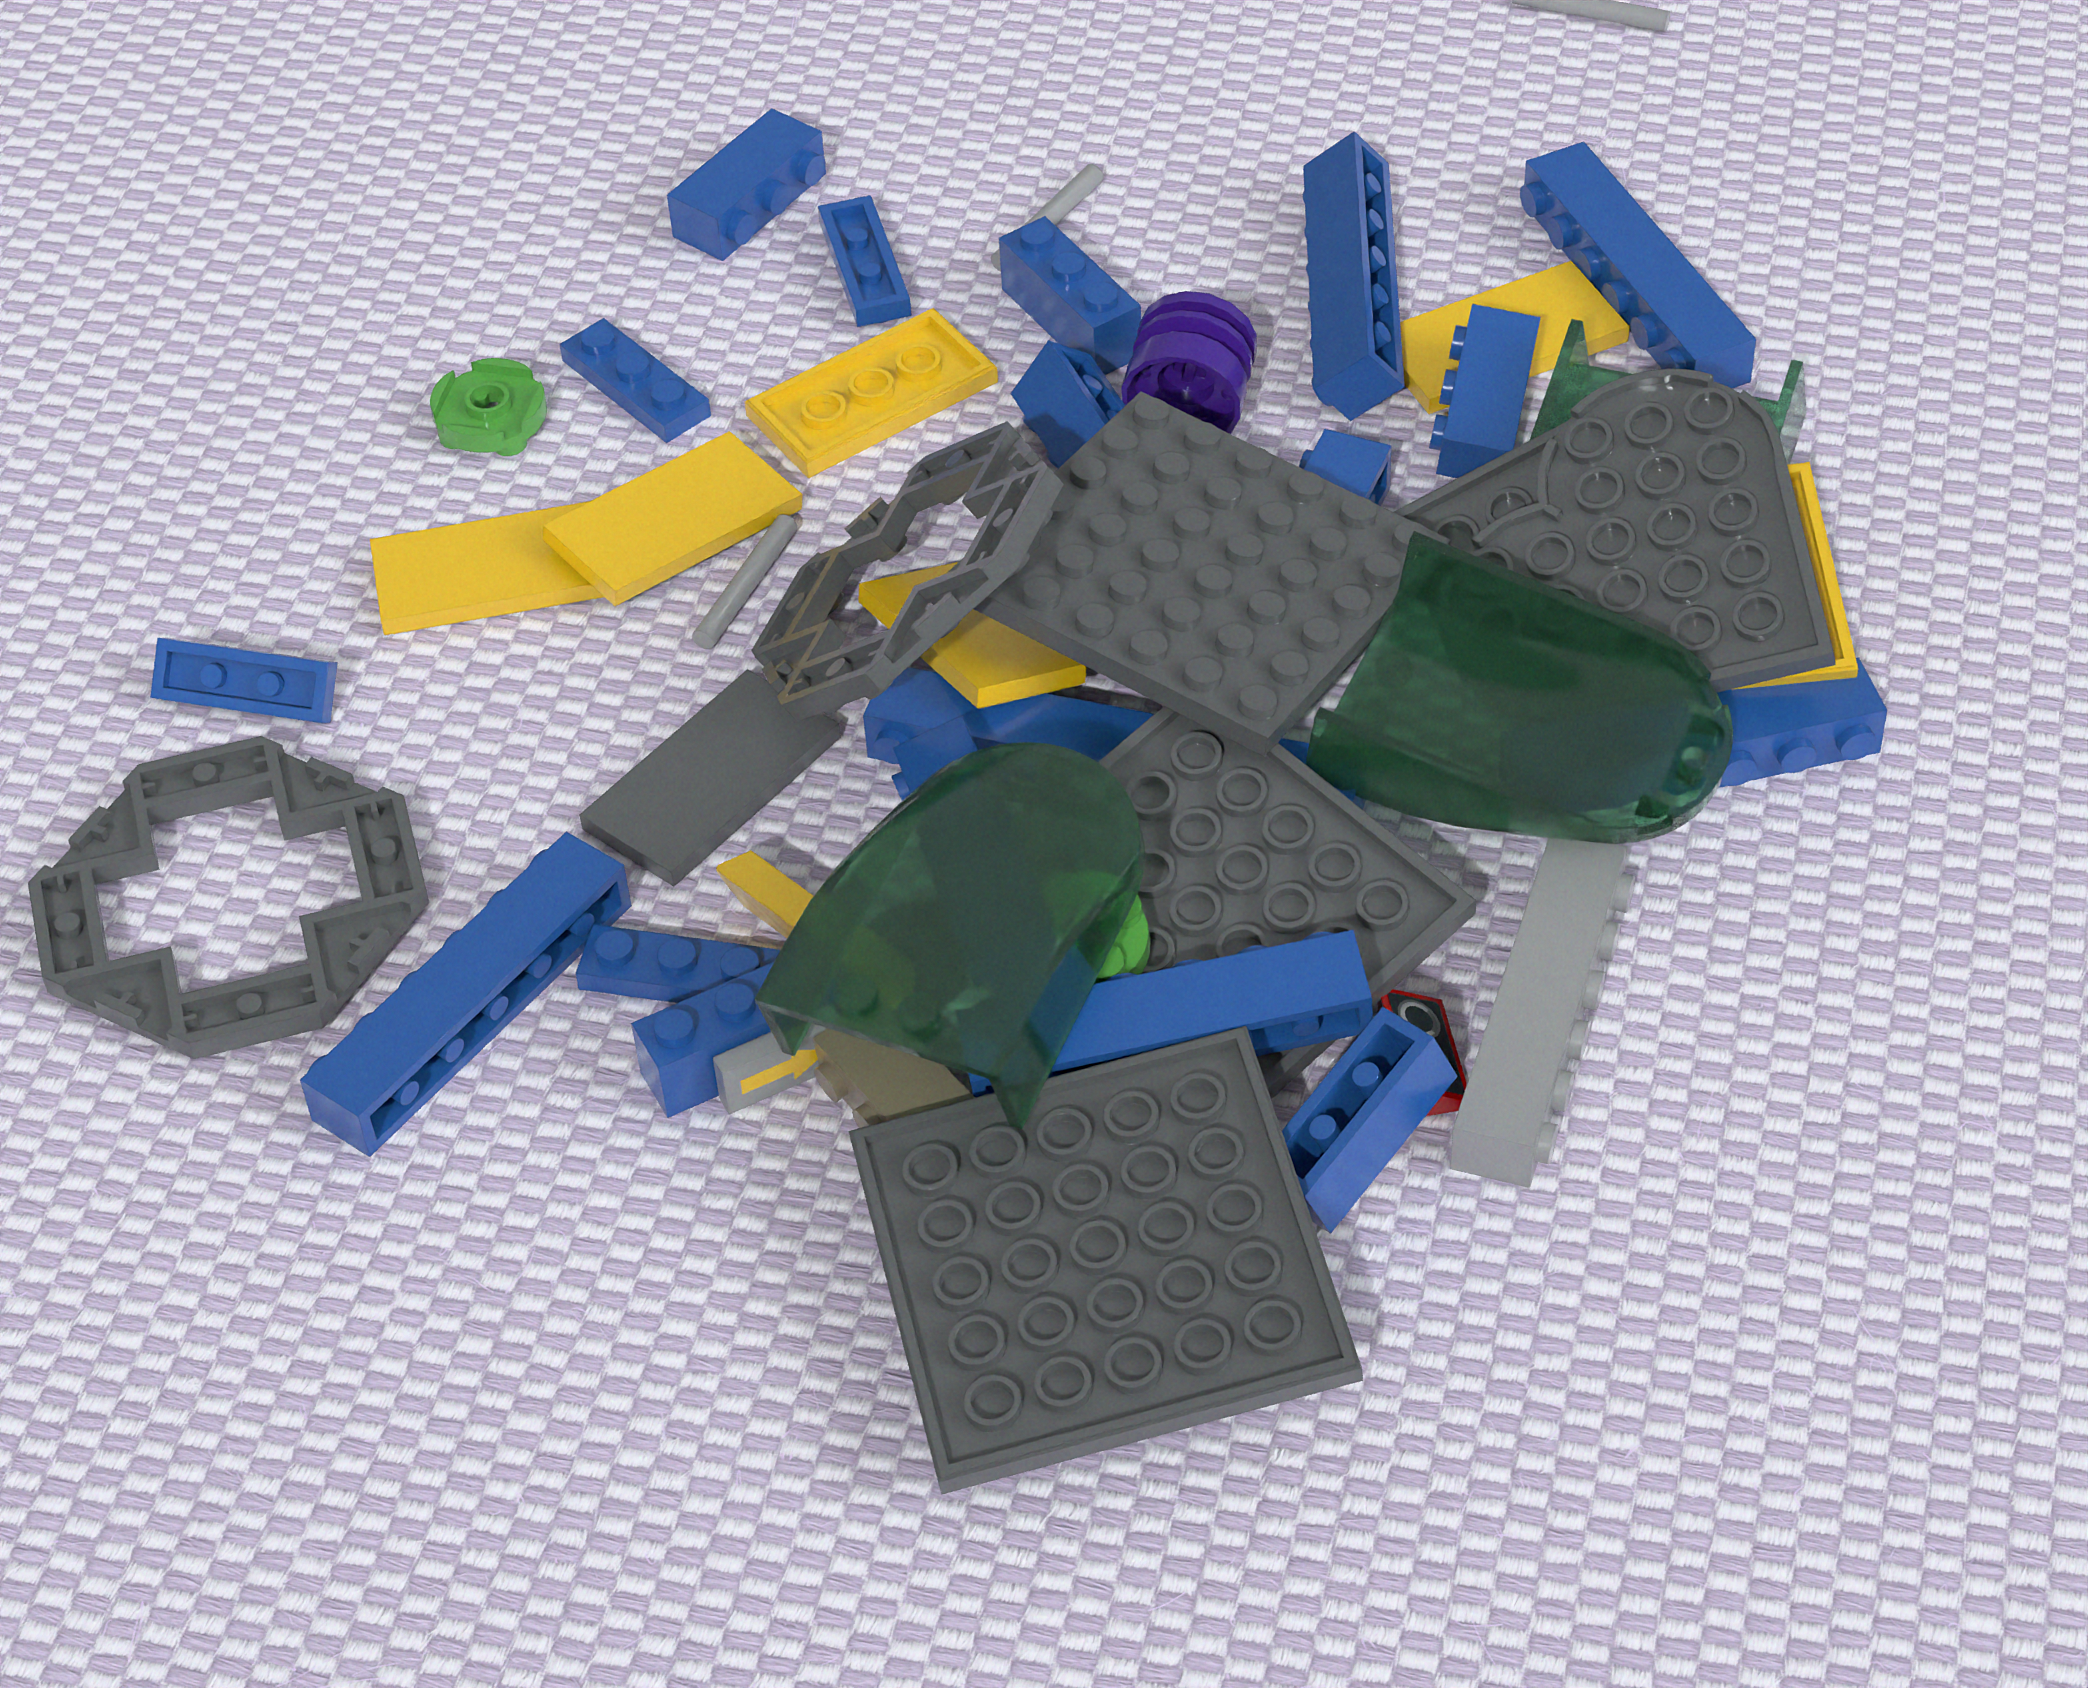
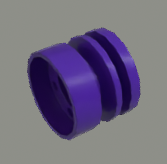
M1183 291L1164 295L1148 306L1139 323L1137 337L1133 344V355L1128 362L1121 387L1122 401L1125 406L1136 395L1143 392L1231 434L1241 417L1247 393V382L1251 377L1252 365L1257 353V334L1249 318L1231 302L1210 293Z

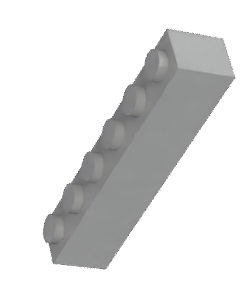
M1551 830L1453 1126L1450 1169L1530 1188L1538 1162L1550 1164L1558 1134V1124L1550 1123L1554 1110L1562 1112L1567 1110L1574 1082V1072L1567 1071L1570 1059L1581 1061L1583 1058L1590 1022L1582 1019L1586 1008L1597 1011L1605 982V972L1598 970L1601 959L1613 960L1620 933V923L1613 922L1616 911L1628 912L1633 895L1635 875L1625 873L1627 846Z

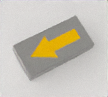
M834 1006L827 1007L713 1057L719 1099L729 1115L815 1077L814 1069L819 1066L812 1038L842 1019Z

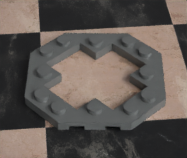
M1008 421L923 457L907 472L908 476L894 500L887 504L880 496L844 528L851 536L846 543L821 554L817 552L798 570L751 650L755 658L764 666L762 671L769 684L778 692L777 698L780 704L797 722L823 712L826 715H830L847 703L863 697L873 699L882 694L897 676L934 643L953 631L961 619L999 585L1018 573L1025 566L1030 557L1028 549L1037 532L1050 521L1053 515L1051 507L1064 484ZM966 493L962 503L977 519L984 516L986 518L959 567L954 571L915 585L889 630L840 648L847 635L832 619L824 620L843 601L844 593L842 589L853 570L878 559L881 562L892 559L907 543L908 538L905 534L918 512L939 503L950 505Z
M263 736L138 764L122 781L125 790L107 809L99 806L68 839L70 849L52 868L44 865L28 882L41 974L47 992L192 1059L324 1028L429 904L404 795L383 786L378 792L354 782L353 774L313 757L305 762L284 752L282 744ZM274 797L284 841L346 826L362 901L299 916L308 964L182 993L177 964L171 946L109 961L97 884L160 870L152 830L153 824Z

